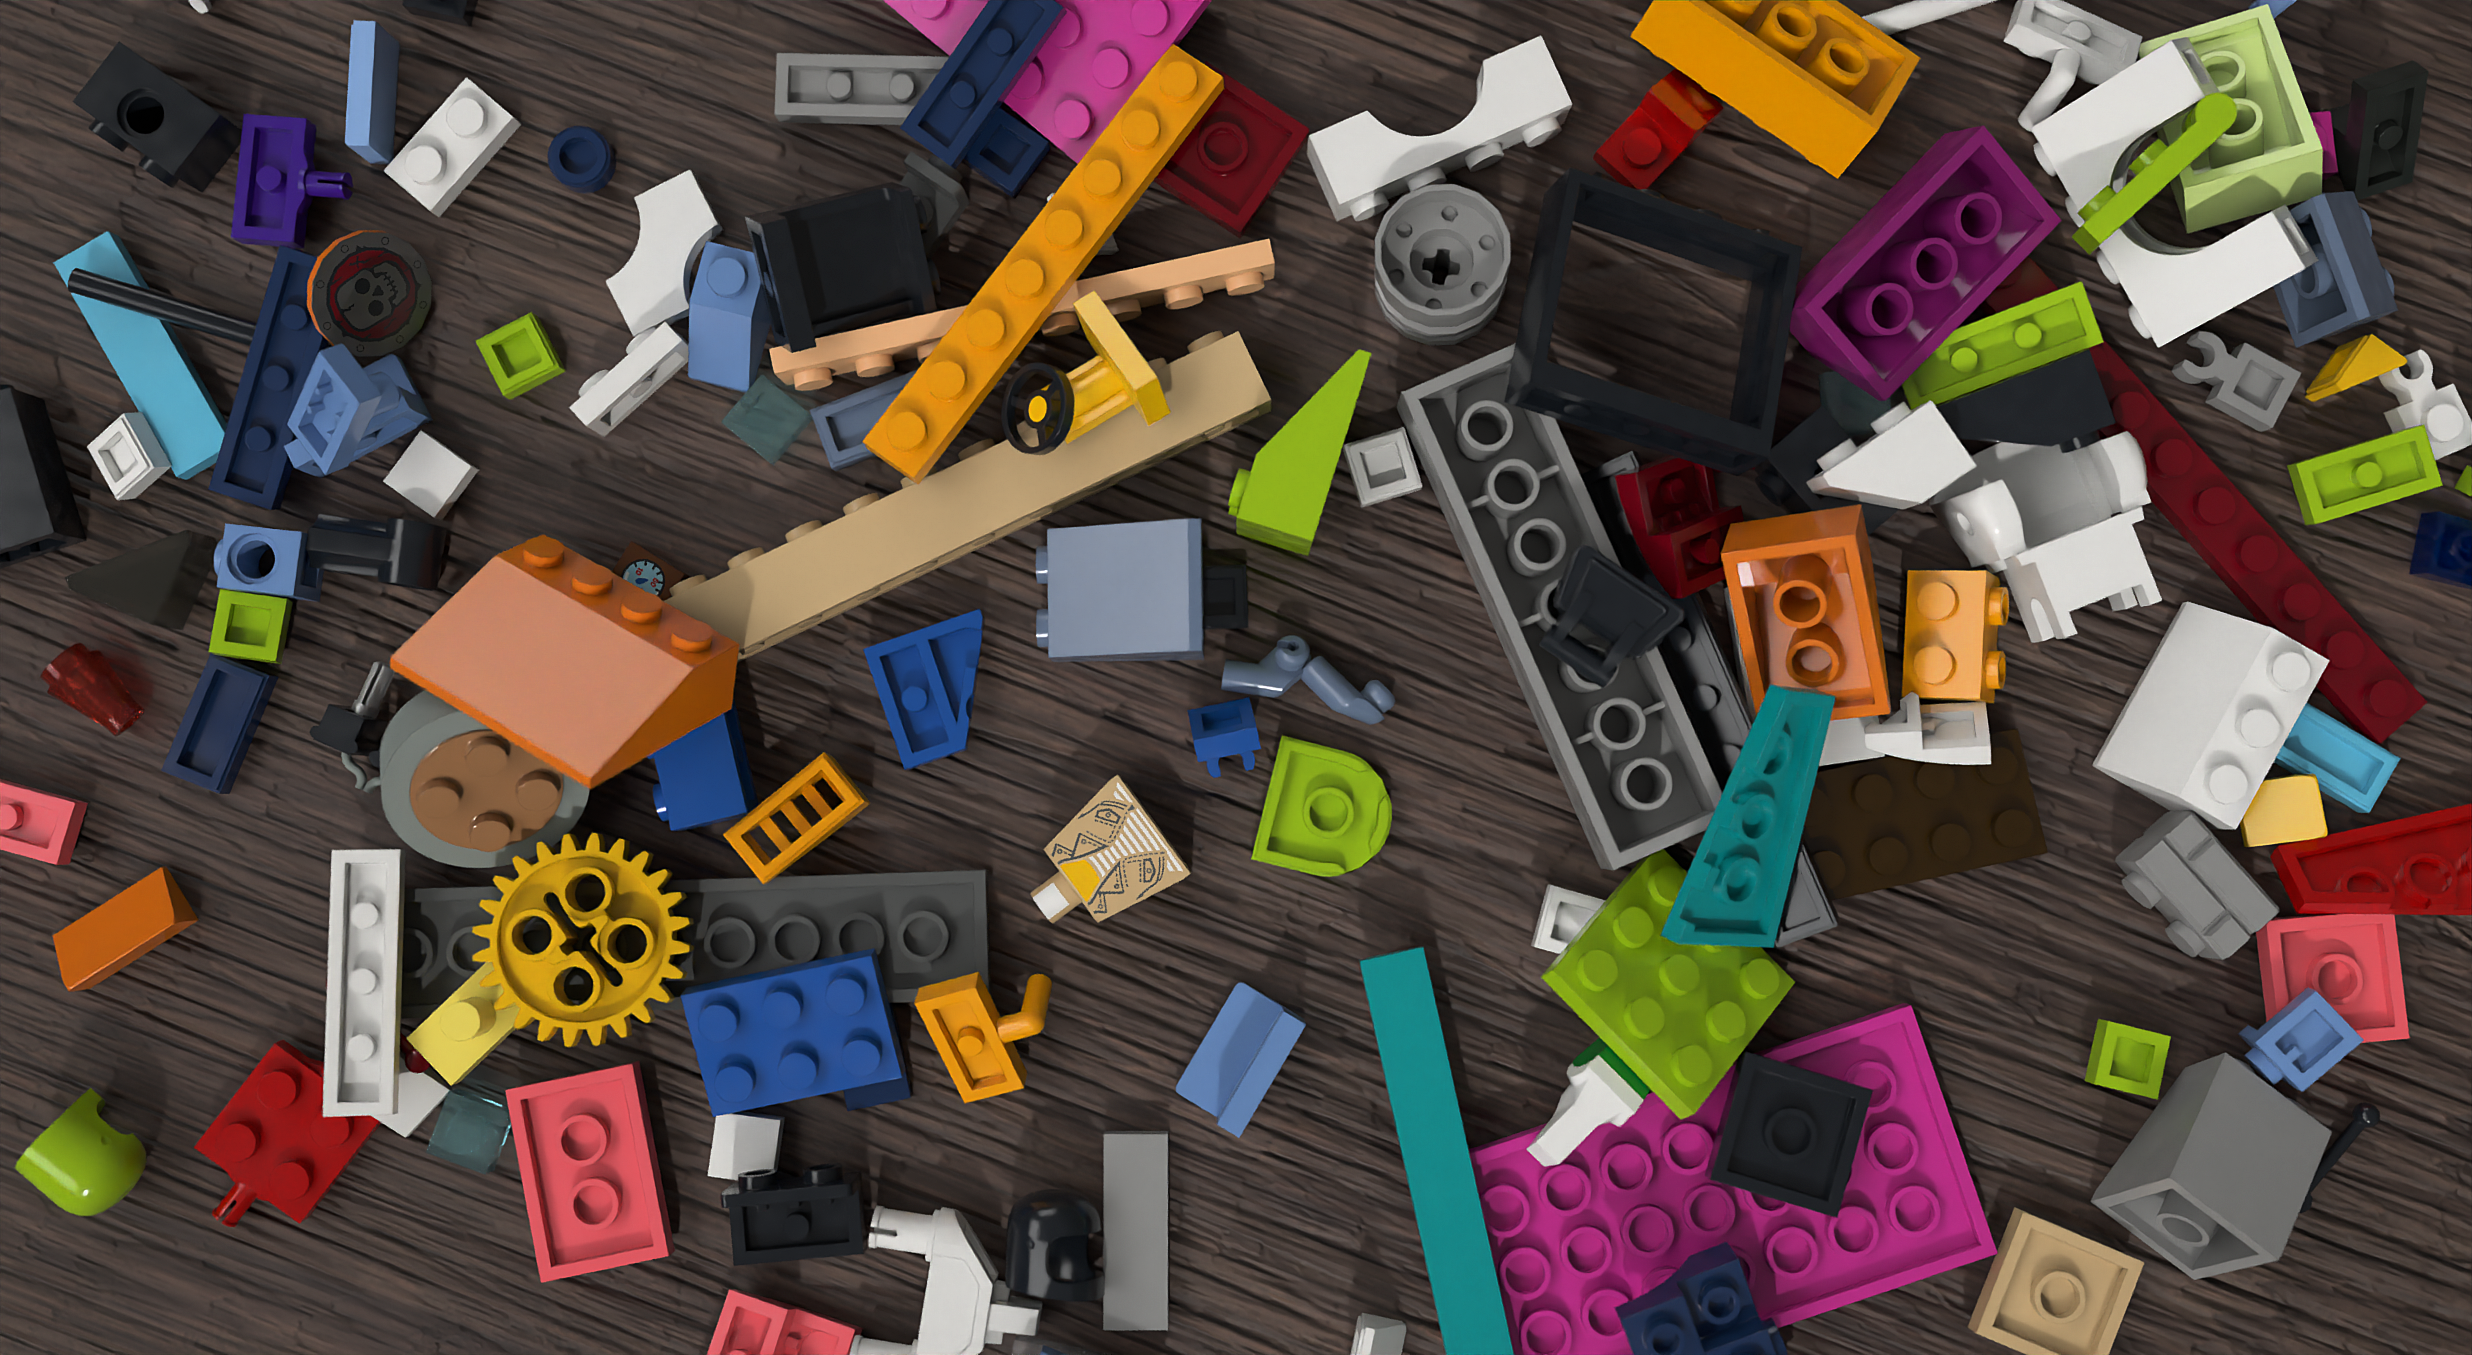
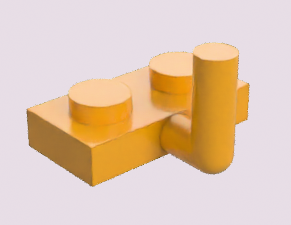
M979 972L918 989L914 1004L964 1103L1024 1088L1027 1070L1013 1041L1037 1035L1043 1030L1052 990V981L1048 976L1044 974L1030 976L1027 980L1021 1012L1000 1017Z

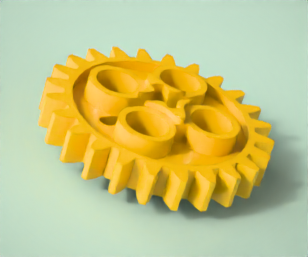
M591 833L585 850H581L575 835L563 834L561 853L557 854L548 842L540 841L536 843L539 862L534 864L527 858L516 855L512 860L519 877L514 880L496 875L492 879L504 895L500 901L480 900L479 906L494 915L492 924L475 926L472 929V933L489 938L490 948L472 955L473 961L492 962L494 971L486 975L479 982L481 987L501 985L504 989L503 994L494 1004V1009L496 1011L504 1010L514 1005L520 1008L513 1027L522 1029L530 1025L535 1019L539 1020L538 1040L542 1042L549 1041L559 1027L563 1028L565 1047L577 1046L583 1029H587L591 1042L594 1046L605 1044L607 1025L611 1024L621 1038L632 1035V1025L629 1017L632 1014L645 1023L653 1022L656 1018L649 1004L652 998L664 1003H671L675 997L663 983L666 978L682 979L686 978L688 974L683 968L673 963L675 954H685L694 951L693 945L677 940L676 931L685 929L694 924L693 918L674 917L672 909L687 898L684 892L664 893L662 888L673 875L669 869L657 871L652 875L647 873L653 859L651 852L643 851L632 861H629L627 859L630 841L619 838L609 853H605V841L602 834ZM588 875H596L605 886V897L598 908L587 912L578 905L575 898V890L577 884ZM549 893H554L559 898L563 909L576 926L580 928L595 927L597 933L591 938V944L622 975L623 982L621 985L615 986L610 981L605 969L592 952H574L572 945L578 940V935L547 904L546 896ZM539 916L546 920L551 927L552 938L549 946L544 951L536 954L531 952L524 944L523 931L530 920ZM629 925L638 926L643 930L647 939L645 953L634 962L624 960L616 949L618 934ZM576 967L583 968L590 973L594 984L591 997L581 1005L573 1003L564 992L565 978Z

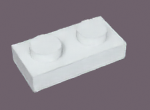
M466 77L383 171L428 210L440 217L521 124Z
M666 322L657 329L650 327L642 331L629 343L626 349L628 355L610 371H599L582 385L579 390L580 398L569 408L588 428L605 437L688 362V342Z

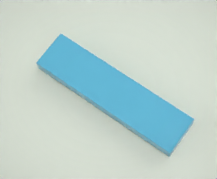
M110 231L105 232L54 262L67 287L71 272L75 268H79L149 289L120 237ZM71 293L139 412L143 413L171 463V469L175 476L187 480L215 464L227 423L169 322Z

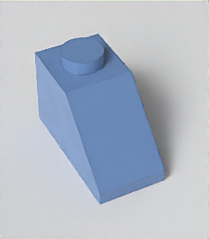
M706 241L689 301L688 377L693 380L752 394L771 324L754 253Z

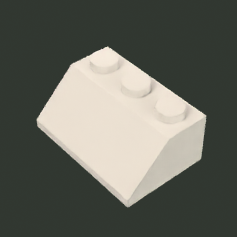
M2183 602L2092 766L2170 811H2193L2208 829H2237L2330 660L2274 628L2198 604Z

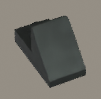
M2413 60L2354 79L2352 81L2350 103L2327 110L2331 112L2338 174L2344 190L2354 191L2357 201L2413 182L2429 73L2427 69Z

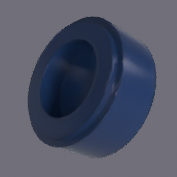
M573 126L561 131L551 142L548 150V165L552 174L566 188L577 193H592L602 189L612 179L616 169V156L612 146L599 132L586 126Z

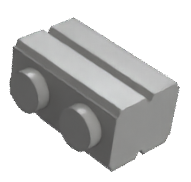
M2169 811L2163 814L2143 832L2144 835L2133 841L2116 857L2115 862L2127 874L2122 880L2126 891L2144 907L2151 909L2155 906L2170 922V925L2165 928L2167 936L2180 950L2191 957L2199 955L2200 957L2218 960L2229 958L2251 938L2250 935L2252 933L2258 932L2279 913L2280 908L2193 811Z

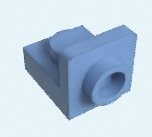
M2309 987L2258 1030L2248 1025L2238 1033L2252 1048L2244 1055L2245 1059L2262 1077L2273 1086L2280 1080H2283L2301 1092L2364 1041L2316 990Z

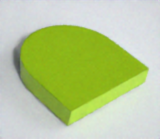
M1281 736L1251 859L1312 875L1327 877L1339 876L1359 869L1381 850L1390 831L1392 805L1383 780L1365 760L1352 753Z

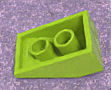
M1359 349L1256 454L1251 471L1239 468L1228 502V506H1230L1228 514L1236 517V534L1302 555H1309L1371 357L1370 352Z

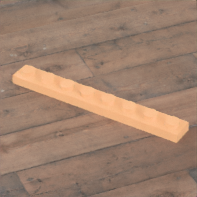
M1270 239L1075 281L1038 330H1042L1044 336H1059L1078 330L1080 328L1079 318L1072 303L1094 290L1117 322L1134 319L1142 314V307L1165 303L1167 309L1190 307L1203 301L1202 294L1227 289L1230 296L1256 292L1265 287V280L1274 279L1275 261ZM968 305L816 338L817 347L794 353L789 352L782 346L770 348L769 352L774 374L786 386L795 385L796 390L808 391L831 385L833 383L832 376L856 371L859 377H873L893 371L895 369L894 362L918 357L919 362L923 363Z

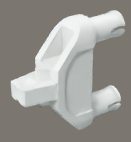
M879 1205L876 1206L871 1222V1227L875 1228L874 1232L869 1233V1247L926 1254L925 1260L930 1262L918 1339L913 1340L912 1345L863 1338V1336L855 1335L850 1355H978L986 1343L1001 1344L1004 1332L1030 1336L1037 1334L1042 1301L1010 1296L1011 1289L1006 1287L1004 1281L998 1280L999 1272L972 1227L957 1209L942 1207L941 1210L935 1209L932 1216L887 1209Z

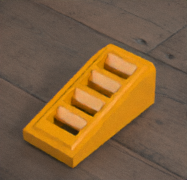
M823 752L723 835L763 884H767L866 808L870 802L834 757ZM823 778L842 800V803L835 809L830 806L814 786ZM801 794H803L822 818L814 826L793 802ZM780 810L801 834V837L793 843L772 818ZM759 826L781 851L773 860L750 834Z

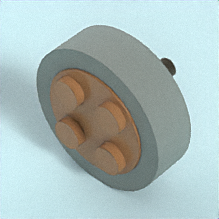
M427 690L417 694L396 713L382 739L380 748L381 799L386 818L396 834L407 845L438 862L468 868H492L513 864L512 858L516 855L527 859L537 855L536 843L543 841L553 846L563 838V834H567L573 828L583 813L588 800L589 788Z

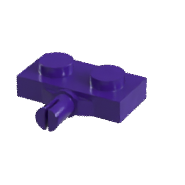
M244 114L231 238L241 244L277 247L284 245L293 248H304L308 209L313 201V197L343 198L345 200L351 198L353 192L347 188H353V180L350 173L315 170L313 157L317 126L307 118Z

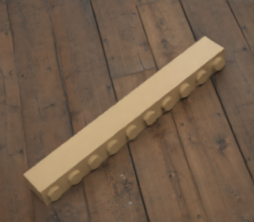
M1221 331L1209 333L1192 342L1187 347L1190 354L1169 364L1166 363L1164 358L1147 362L1159 380L1171 412L1150 426L1147 425L1135 406L1131 405L1070 443L1066 444L1063 441L1055 450L1045 455L1022 453L1015 449L1008 439L995 445L993 439L977 442L958 454L960 462L939 472L933 466L919 485L905 477L901 480L903 489L880 499L878 493L860 497L843 507L846 516L822 526L820 520L800 525L785 535L788 543L767 553L764 552L762 547L745 551L727 562L730 568L729 571L707 580L705 575H697L677 583L669 589L672 597L664 602L690 617L708 624L715 631L739 643L737 662L742 661L1271 411V398L1239 331L1226 337L1223 336ZM1026 420L1017 425L1019 435L1030 447L1039 445L1037 429L1030 427Z

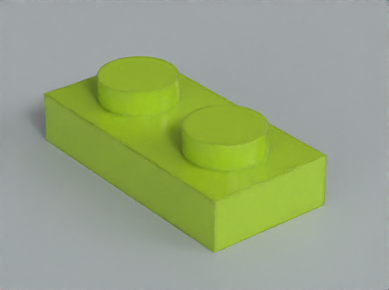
M2424 425L2412 426L2287 465L2305 525H2315L2443 486Z

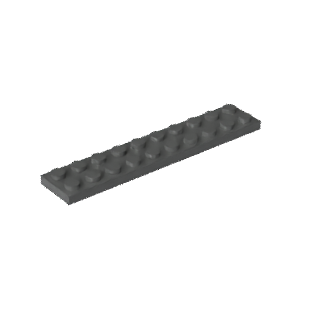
M988 869L776 876L767 884H763L758 877L669 880L662 888L665 894L672 892H684L687 898L672 910L674 917L693 918L694 924L676 932L677 940L693 945L694 951L685 954H675L673 963L683 968L688 973L687 977L682 979L666 978L663 984L671 991L675 998L671 1003L660 1002L652 998L649 1004L653 1011L684 1010L680 995L686 987L872 948L876 950L889 1003L915 1002L920 987L976 972L980 973L992 997ZM603 882L578 883L575 890V898L578 905L587 912L598 908L605 897ZM497 886L404 889L401 1019L428 1018L486 963L473 961L472 955L490 948V939L472 933V929L475 926L492 924L494 915L485 911L479 906L480 900L500 901L504 893ZM549 893L546 896L547 904L578 935V940L572 945L574 952H592L605 969L610 981L615 986L621 985L623 982L622 975L591 944V938L597 933L595 927L580 928L576 926L563 909L559 898L554 893ZM542 917L533 918L524 928V944L531 952L536 954L544 951L549 946L552 938L551 927ZM629 925L618 934L616 949L619 955L626 961L634 962L640 959L645 953L647 939L643 930L638 926ZM580 967L574 968L568 973L564 981V992L567 998L573 1003L581 1005L591 997L594 984L590 973Z

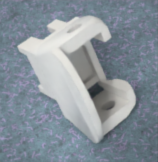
M2128 431L2103 440L2101 439L2094 444L2068 453H2062L2059 444L2049 447L1999 442L1970 456L1977 466L1930 497L1929 507L1967 556L1971 567L1985 565L1991 574L2003 570L2031 643L2045 641L2053 637L2062 639L2077 634L2069 612L2108 597L2113 611L2124 610L2138 605L2135 595L2141 607L2162 601L2132 526L2133 523L2144 520L2142 506L2151 503V500L2146 490L2147 471L2144 456L2137 440ZM2121 512V514L2111 517V514Z

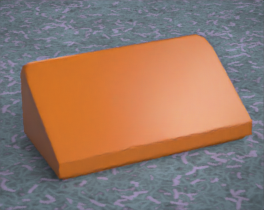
M167 867L157 869L53 935L62 981L69 992L91 989L199 920Z

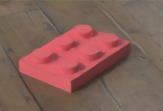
M639 1061L515 1086L505 1090L541 1283L667 1257L675 1252Z

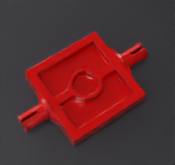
M284 1039L273 1044L193 1147L223 1168L231 1180L235 1182L223 1200L212 1211V1215L216 1220L227 1215L221 1223L228 1227L237 1226L241 1217L256 1198L270 1202L299 1224L312 1214L382 1123L371 1115L323 1117L325 1062L308 1058Z

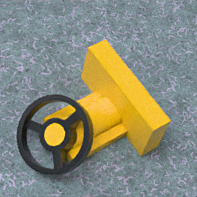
M1095 290L1072 304L1086 338L1098 356L1066 375L1056 366L1044 363H1030L1015 373L1005 390L1001 409L1004 433L1010 444L1022 453L1032 455L1048 454L1055 450L1063 441L1066 444L1070 443L1131 405L1135 406L1148 426L1171 413L1156 374ZM1046 371L1053 377L1054 380L1051 384L1041 390L1033 391L1027 399L1018 397L1025 382L1034 374ZM1016 407L1024 410L1027 424L1037 429L1038 446L1030 447L1019 435L1015 420Z

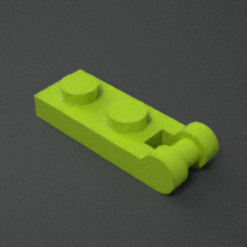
M2218 92L2203 97L2183 119L2181 126L2182 135L2169 147L2160 138L2157 139L2128 166L2136 177L2118 193L2107 185L2077 213L2085 223L2071 237L2090 255L2234 123L2237 116V106L2233 99L2226 94Z

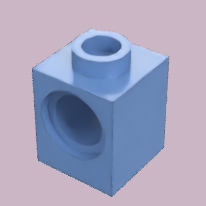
M225 523L224 537L217 544L214 553V569L218 575L217 587L237 592L320 602L324 570L310 567V558L306 550L308 534L299 531ZM272 548L275 555L274 566L269 574L262 577L259 571L260 558L265 551Z

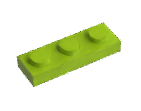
M2082 281L1956 328L1902 384L1910 410L1929 401H1932L1934 405L2103 343L2102 335Z

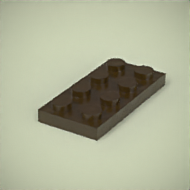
M2018 728L1989 733L1991 764H1941L1889 755L1817 771L1802 833L1831 900L2048 853Z

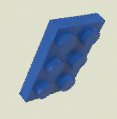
M875 948L686 987L680 995L713 1117L899 1079L903 1077L906 1069Z

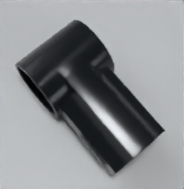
M319 514L314 525L309 527L306 550L309 554L310 567L354 576L376 577L377 582L437 591L447 528L388 518L387 523Z

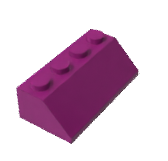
M1984 125L1945 133L1800 280L1796 286L1789 331L1811 356L1878 401H1886L2062 220Z

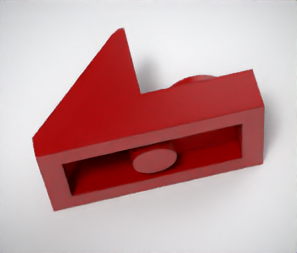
M1675 68L1647 91L1639 107L1603 143L1592 159L1621 185L1636 190L1649 189L1723 111L1724 107L1696 81Z

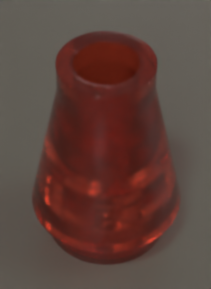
M83 643L74 644L63 651L44 669L40 676L50 686L47 692L50 696L105 727L115 737L133 726L145 712V709L134 700L99 649L90 651Z

